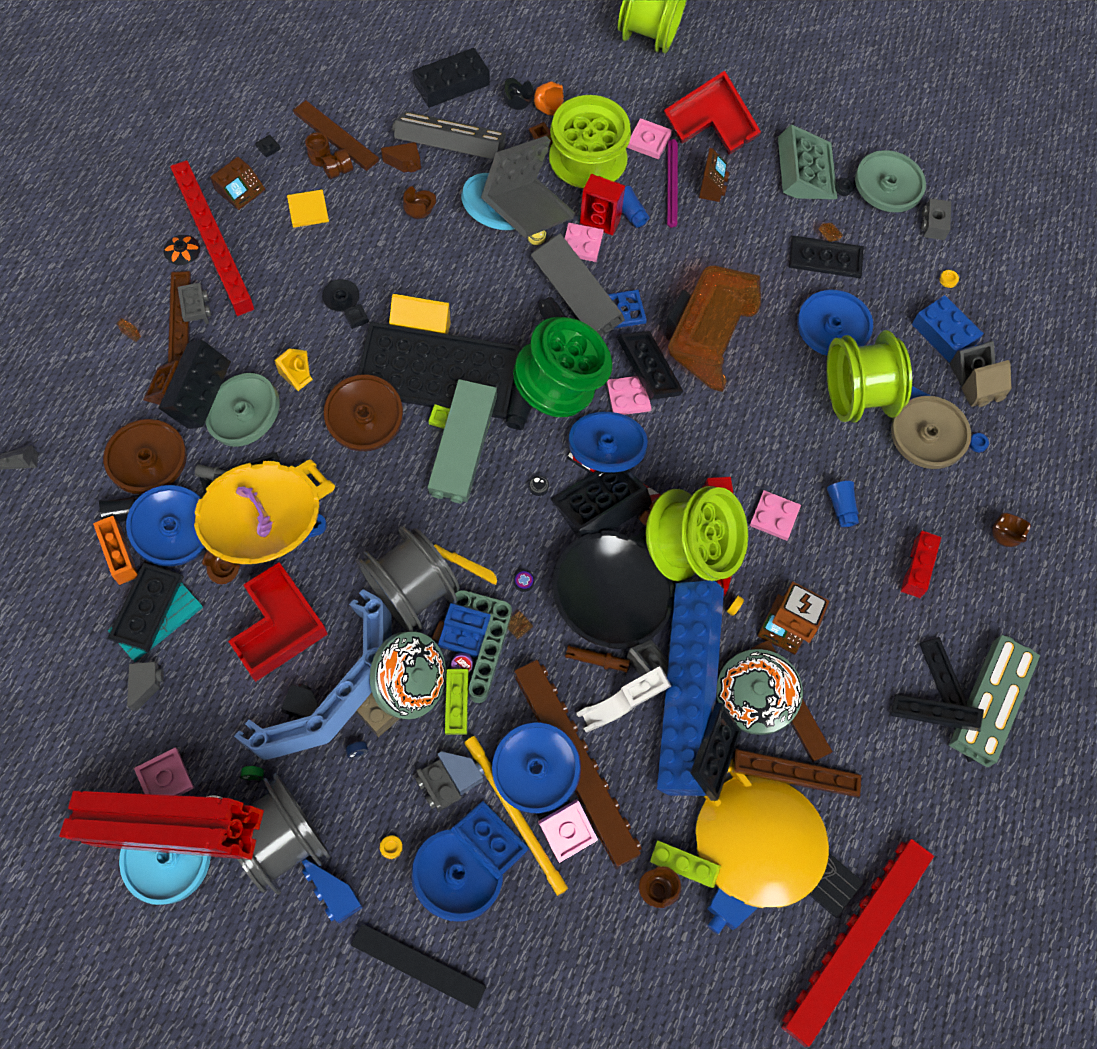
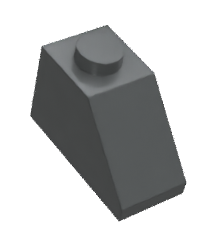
M156 662L129 664L127 706L132 711H138L160 689V682L164 680V672Z

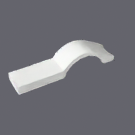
M659 666L623 686L618 693L609 699L591 707H586L576 714L578 717H584L587 723V727L584 730L589 732L620 718L635 706L668 689L671 685L662 667Z

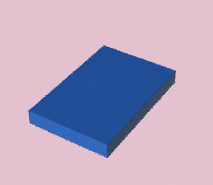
M484 801L479 803L450 830L497 880L530 849Z

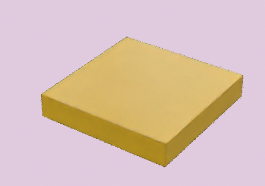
M323 190L287 195L293 228L329 222Z

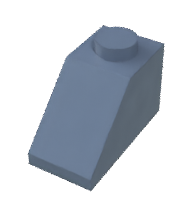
M446 752L438 753L439 760L442 762L460 795L483 782L482 775L485 773L478 762L475 764L471 758Z

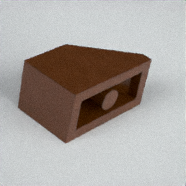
M415 142L381 148L384 163L402 172L421 170L420 156Z

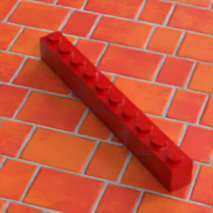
M188 161L171 165L176 183L236 315L239 316L255 310L250 295Z
M913 839L905 843L902 841L894 851L897 855L894 860L889 859L884 865L883 870L885 873L882 878L877 877L872 883L871 888L873 891L870 896L865 895L858 906L861 909L858 914L853 913L848 919L846 925L849 927L846 932L839 933L834 940L836 946L833 951H828L822 958L821 963H823V966L819 972L815 970L808 979V982L811 984L807 990L802 989L795 999L797 1005L793 1011L789 1009L783 1016L782 1021L784 1024L781 1028L804 1047H810L934 858V855Z

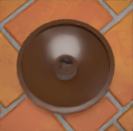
M356 375L341 381L329 393L324 406V420L329 433L340 445L354 451H372L385 446L397 435L403 421V406L399 394L387 381L373 375Z
M144 419L123 426L110 438L105 447L103 463L106 473L117 487L129 493L143 494L159 486L171 485L180 476L185 467L187 450L181 435L174 427L163 421Z

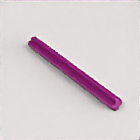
M675 139L669 140L667 143V225L670 228L677 226L678 142Z

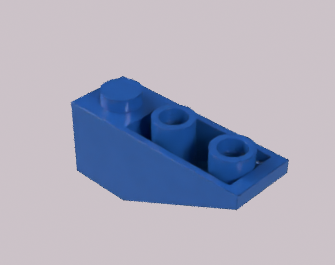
M306 859L302 861L305 867L302 869V872L308 882L313 880L316 886L313 891L319 901L324 899L328 906L325 912L331 921L336 920L340 924L363 908L348 884Z

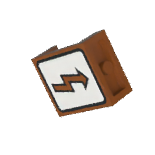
M792 581L772 623L810 643L819 629L829 600Z

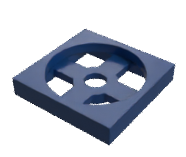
M639 290L608 294L612 301L618 298L619 303L617 307L625 319L615 328L646 323L647 320ZM626 297L634 300L636 303H629L626 301ZM626 306L628 310L622 311L621 307ZM640 310L639 316L631 319V311Z

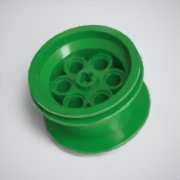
M552 317L545 319L536 326L531 336V343L524 346L519 352L513 369L514 381L522 397L538 411L554 417H569L576 415L591 403L595 390L602 387L608 381L612 373V357L606 343L592 327L576 319Z

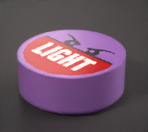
M467 653L456 654L451 663L452 669H468L469 672L473 666V660Z

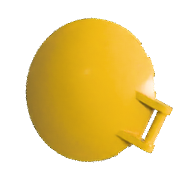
M307 460L296 468L293 466L280 465V462L263 461V464L251 465V463L240 465L219 476L206 488L207 492L202 499L198 500L196 505L195 531L202 545L211 554L222 560L238 564H257L274 560L289 553L306 539L317 521L319 500L335 489V485L323 476L316 468L317 465L313 460ZM311 473L320 485L316 486L307 475ZM238 487L253 488L252 492H257V497L273 522L271 531L266 537H260L257 534V526L259 524L257 517L260 514L249 498L239 496L236 493Z
M732 759L728 772L733 778L723 784L718 801H711L708 796H704L706 801L697 818L695 830L698 855L721 866L715 884L730 897L733 896L743 901L744 904L759 908H781L794 904L806 897L818 885L825 872L829 856V843L824 823L813 804L797 789L787 783L732 772Z

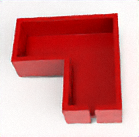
M725 71L664 110L665 117L682 144L712 125L730 155L743 147L744 142L745 144L760 136L761 133Z
M278 562L243 585L264 618L228 642L256 682L328 635V633L281 563Z

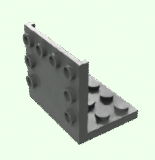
M547 136L496 152L481 198L524 238L571 220L575 215L571 208L537 179L551 141Z

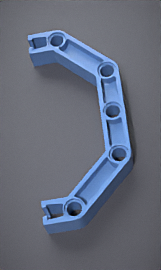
M362 589L359 594L365 600V606L358 605V601L355 599L349 604L356 614L363 618V655L311 716L264 729L248 720L245 725L253 731L250 739L247 740L243 736L244 733L242 731H238L234 737L263 760L329 743L372 693L370 669L373 658L382 643L392 636V615L380 598Z

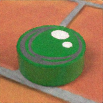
M246 766L241 769L240 777L248 781H260L263 779L264 770L256 766Z

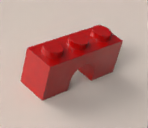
M921 531L915 538L910 555L913 557L912 562L905 574L901 592L921 598L926 593L941 541L940 536Z

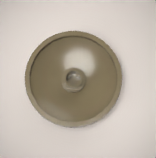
M921 396L909 400L908 404L892 422V439L898 451L908 461L923 468L941 469L955 464L966 453L971 442V429L966 416L953 403L939 397Z

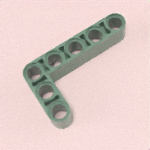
M461 590L455 593L457 603L460 600H466L468 603L462 607L479 611L477 609L479 606L485 605L487 610L480 612L491 615L469 685L470 699L475 703H482L489 695L511 622L512 608L505 601ZM499 611H506L508 614L501 617L497 613ZM495 629H498L502 632V634L499 636H494L491 632ZM487 649H494L496 653L494 655H487L485 651ZM482 668H487L490 670V673L482 675L479 671ZM476 688H482L484 693L482 695H475L473 691Z

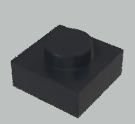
M271 135L255 143L256 147L266 158L281 150L280 145Z
M361 304L344 310V315L351 329L369 322Z

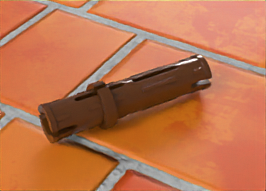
M568 645L565 658L602 666L606 670L611 668L627 673L630 662L629 659L615 657L611 653L606 655Z

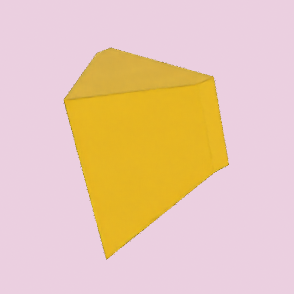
M289 348L274 360L278 373L297 391L313 380L309 373L307 351Z

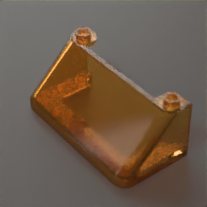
M718 266L706 267L669 342V354L713 390L723 392L726 386V376L722 372L723 354L740 316L751 317L759 311L761 306L760 276Z

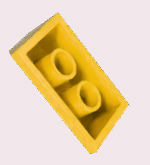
M393 294L389 324L448 334L451 324L449 303Z

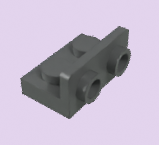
M201 283L179 286L178 293L184 322L204 319L205 324H209L208 317L211 316V310L205 302L209 301L207 290L202 289Z
M440 760L423 770L420 768L416 770L418 777L415 780L421 790L426 789L429 796L425 798L431 809L436 807L437 811L440 812L461 800L460 794Z

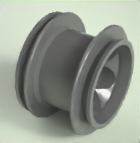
M400 526L399 534L403 540L400 544L377 560L370 553L363 552L364 560L358 558L356 563L377 597L383 601L399 625L406 632H414L413 627L419 630L422 629L421 622L417 616L419 613L442 596L449 602L456 604L457 597L454 591L459 590L460 587L452 570L430 540L417 528H413L410 532L407 528Z
M275 773L273 774L275 778L273 781L270 782L267 778L263 779L269 793L250 805L264 810L260 829L254 830L252 839L257 840L252 860L242 858L237 860L262 893L267 891L266 886L269 885L277 895H280L281 889L276 881L279 876L309 855L312 856L319 866L322 865L320 859L322 856L325 855L327 858L331 856L278 774Z

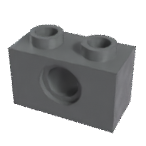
M930 198L928 204L924 205L922 209V216L925 217L922 221L921 230H924V237L945 240L950 232L951 201Z

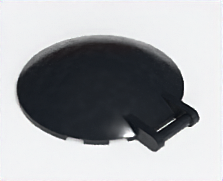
M646 527L636 537L619 534L618 531H601V533L584 535L565 549L556 564L553 573L552 589L557 609L564 621L575 633L595 645L613 649L638 646L655 637L670 618L673 598L675 597L673 581L665 577L658 570L649 554L647 543L643 540L644 538L646 539Z

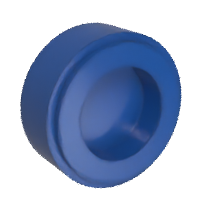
M975 433L971 436L969 445L971 450L983 452L987 449L989 440L984 434Z

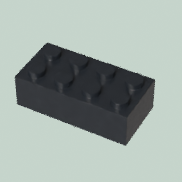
M471 48L414 69L413 79L415 87L428 108L490 85V71L476 49Z
M204 340L189 342L158 409L188 429L203 427L231 361Z

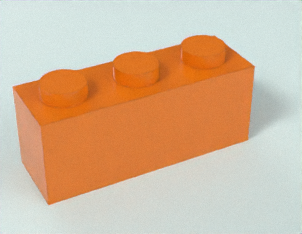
M110 516L93 523L112 577L119 585L136 579L138 575L122 528L115 517Z

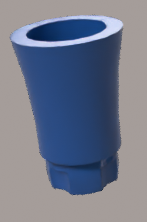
M625 186L622 213L630 223L638 228L645 225L650 217L636 197L632 187Z
M842 481L828 486L826 489L831 498L840 527H851L858 524L854 482Z

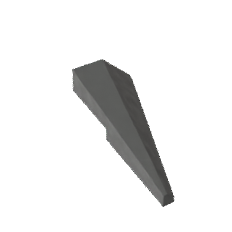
M30 445L0 454V470L37 468L38 452Z

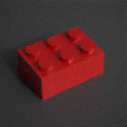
M591 174L583 189L580 224L604 229V233L613 236L621 220L625 185Z

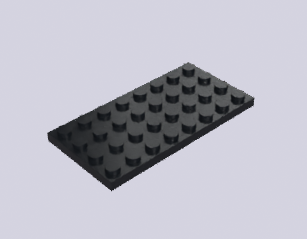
M370 322L358 375H373L387 381L397 391L403 403L427 407L439 405L449 409L451 408L459 379L497 388V398L491 417L507 419L506 415L514 383L513 369L520 352V346Z

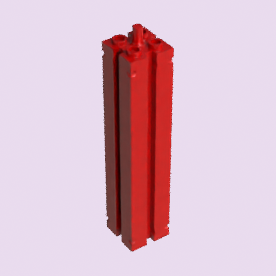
M73 791L68 809L72 810L73 813L69 818L64 819L59 837L72 841H81L83 844L94 847L252 860L257 841L252 839L254 830L260 829L264 810L243 805L244 803L231 798Z

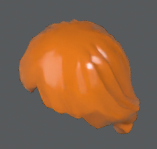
M552 81L539 86L534 93L536 108L547 115H554L564 101L563 86Z

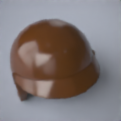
M413 186L406 189L403 196V208L408 216L414 219H423L431 213L436 204L434 193L426 190L416 192Z
M1002 513L993 525L992 534L1000 545L1015 547L1027 541L1026 536L1031 524L1013 514Z
M209 551L206 552L202 560V564L206 566L209 578L217 584L231 582L237 576L241 564L222 560Z
M660 866L646 872L639 882L641 897L652 907L665 908L679 899L682 886L680 879L668 867Z

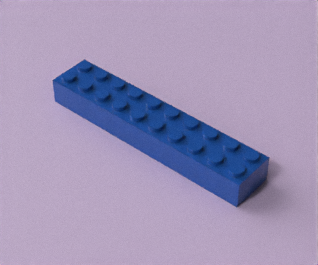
M716 581L676 583L667 674L671 687L666 689L657 790L671 796H707L692 776L691 770L716 703L724 589Z

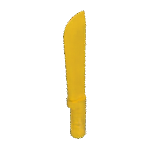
M436 544L434 545L445 559L496 585L497 578L491 570L455 552L451 553Z

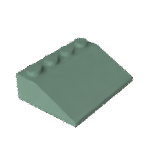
M791 124L778 136L783 193L802 199H837L831 142Z

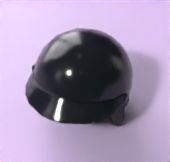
M508 78L504 85V100L506 104L515 110L525 109L534 96L531 82L525 81L522 85L518 80Z

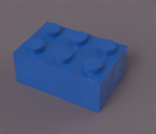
M945 295L920 311L912 323L917 331L949 363L958 350L977 345L984 334Z

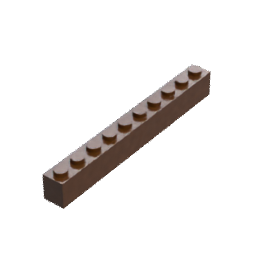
M535 660L515 670L514 677L538 723L557 727L575 744L581 761V774L575 793L612 864L617 869L638 858L641 855L639 850L642 847L636 837L632 838L629 832L631 829L630 824L625 817H621L618 811L620 806L615 797H610L607 791L609 790V785L604 777L600 778L597 772L599 767L595 759H590L586 752L589 750L584 739H579L576 733L578 728L573 720L570 721L566 715L568 709L563 701L560 702L556 696L558 691L553 682L549 683L546 677L548 672L543 664L540 665L538 660Z

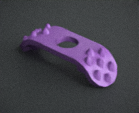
M238 487L236 493L239 496L249 498L260 514L257 517L259 522L257 534L260 537H266L271 531L273 522L257 497V492L253 493V488Z

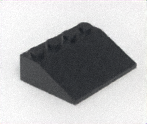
M629 470L621 472L595 471L551 498L578 538L587 534L601 533V531H611L650 507L652 503L648 488Z

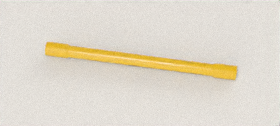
M475 736L469 738L464 744L473 759L482 767L484 775L544 871L557 896L562 894L569 888L559 872L554 868L520 810L508 804L498 792L493 780L492 765Z

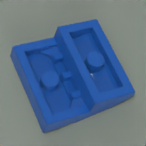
M450 603L438 647L458 653H467L472 657L478 658L491 615Z

